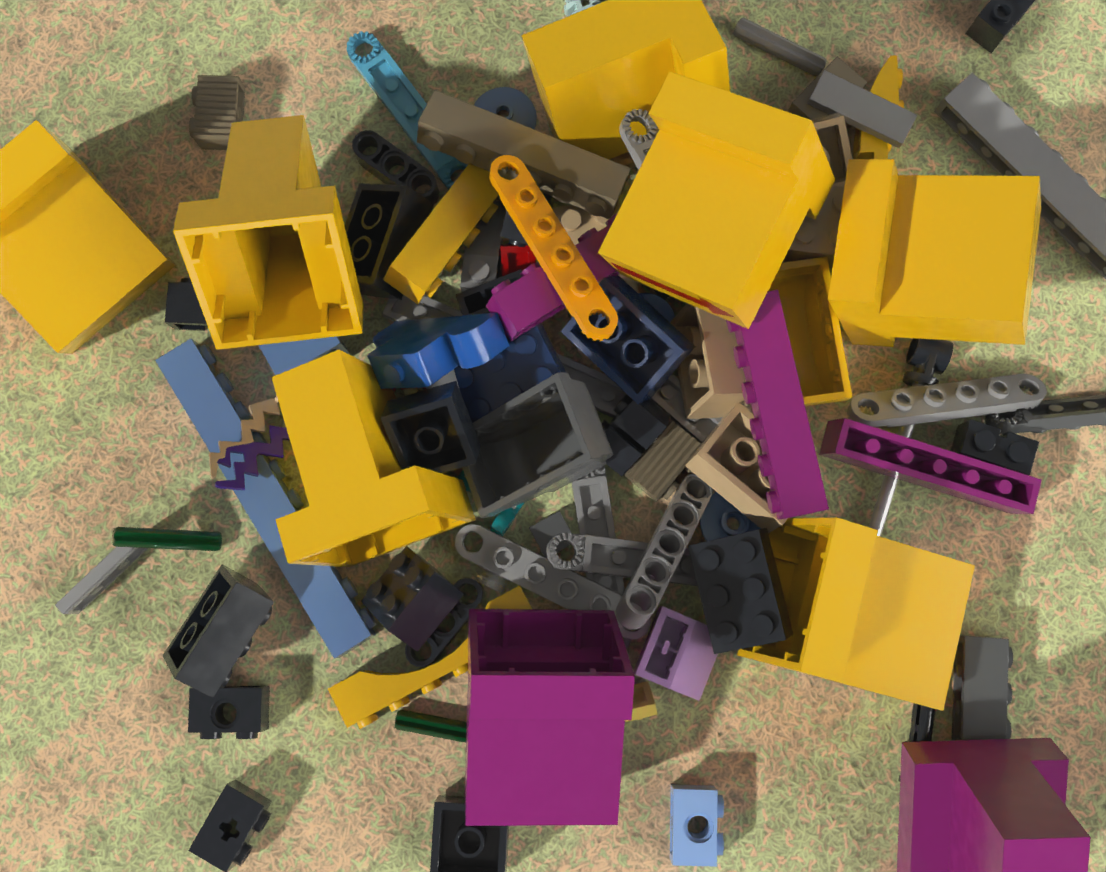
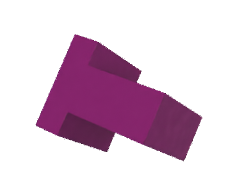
M469 609L465 826L618 825L625 720H632L635 675L614 610Z
M1051 738L902 742L897 872H1088L1091 837L1066 806L1069 759Z

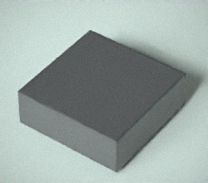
M560 511L529 527L546 558V549L549 541L558 534L571 533ZM561 541L557 545L556 551L559 552L572 544L567 541Z

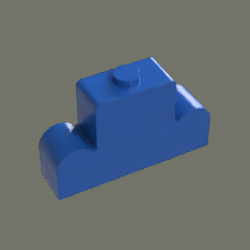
M498 313L403 320L394 322L373 337L376 349L369 353L367 357L381 389L420 388L433 385L457 366L468 369L490 361L506 349L509 343Z

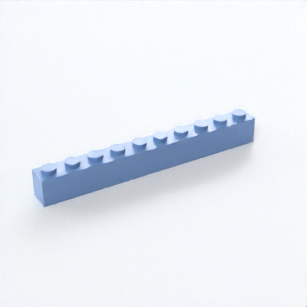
M189 339L155 360L210 452L220 453L218 441H242L241 420H249L251 415L241 401L235 403L229 393L234 388L223 372L218 375L212 365L217 360L206 344L201 346L193 339ZM251 431L254 442L267 443L260 432ZM230 453L231 467L229 468L218 464L227 480H235L233 463L244 462L243 454ZM258 455L256 457L258 477L244 474L245 490L233 491L334 659L340 658L375 636L376 633L372 627L377 625L367 607L363 609L359 607L354 598L358 595L354 584L348 577L342 579L335 566L288 564L275 519L300 510L304 503L294 488L288 490L282 479L286 477V473L276 459L271 461L268 456Z

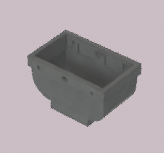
M557 372L472 423L481 447L477 463L462 468L480 518H487L544 493L555 492L606 465V460L613 456V452L586 384L582 381L571 379L569 373Z

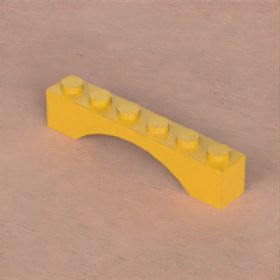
M519 585L489 601L485 609L533 608L522 587ZM468 638L454 652L426 668L405 673H380L363 670L328 688L346 727L348 728L357 723L359 729L379 719L376 714L379 710L389 706L391 712L411 702L408 695L416 690L421 689L424 695L443 685L440 677L451 671L455 678L467 672Z

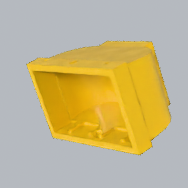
M827 257L782 263L768 290H778L805 406L846 401L852 398L839 319L828 301L831 275Z

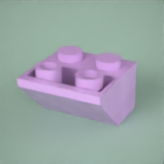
M659 606L634 668V674L700 701L718 655L713 652L707 625L666 607Z

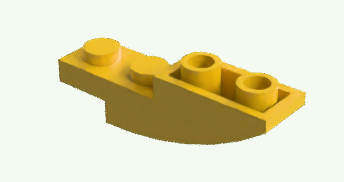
M890 55L871 85L869 92L904 108L903 100H899V89L902 86L903 71L901 68H898L897 55ZM856 128L853 159H888V153L892 145Z

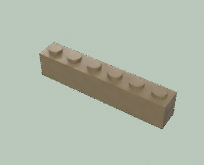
M434 90L418 120L417 143L424 145L426 148L432 151H440L455 157L462 163L472 164L489 172L492 162L497 157L502 155L515 156L525 164L542 193L554 197L559 202L569 203L586 210L591 215L601 216L606 219L612 217L631 169L437 90ZM508 167L506 169L502 168L498 172L501 177L509 180L517 177L512 168L510 170Z

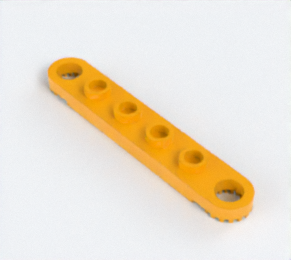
M512 155L497 157L491 164L489 180L498 192L501 202L569 313L575 318L582 330L581 332L587 335V338H592L593 341L607 340L614 333L618 324L616 310L525 164L519 158ZM508 167L509 170L512 168L517 177L512 180H506L498 172L502 168L506 169ZM596 313L600 315L601 313L608 320V326L604 328L594 327L589 321V316Z

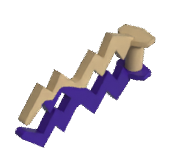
M277 396L249 405L253 420H241L242 441H218L220 453L209 452L211 479L216 478L218 464L231 467L230 453L243 454L244 462L233 463L235 480L216 481V488L245 490L244 474L256 477L259 475L256 459L258 455L283 458L282 440L290 441L286 428L269 425L270 443L254 442L251 432L265 433L263 413L280 415Z

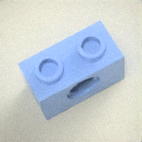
M670 784V861L672 865L717 867V856H723L724 839L723 833H717V818H723L724 799L723 795H718V790L714 785ZM694 816H702L706 819V826L700 833L688 831V822Z

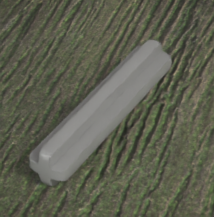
M741 18L736 24L733 33L735 37L813 76H818L826 65V58L748 19Z

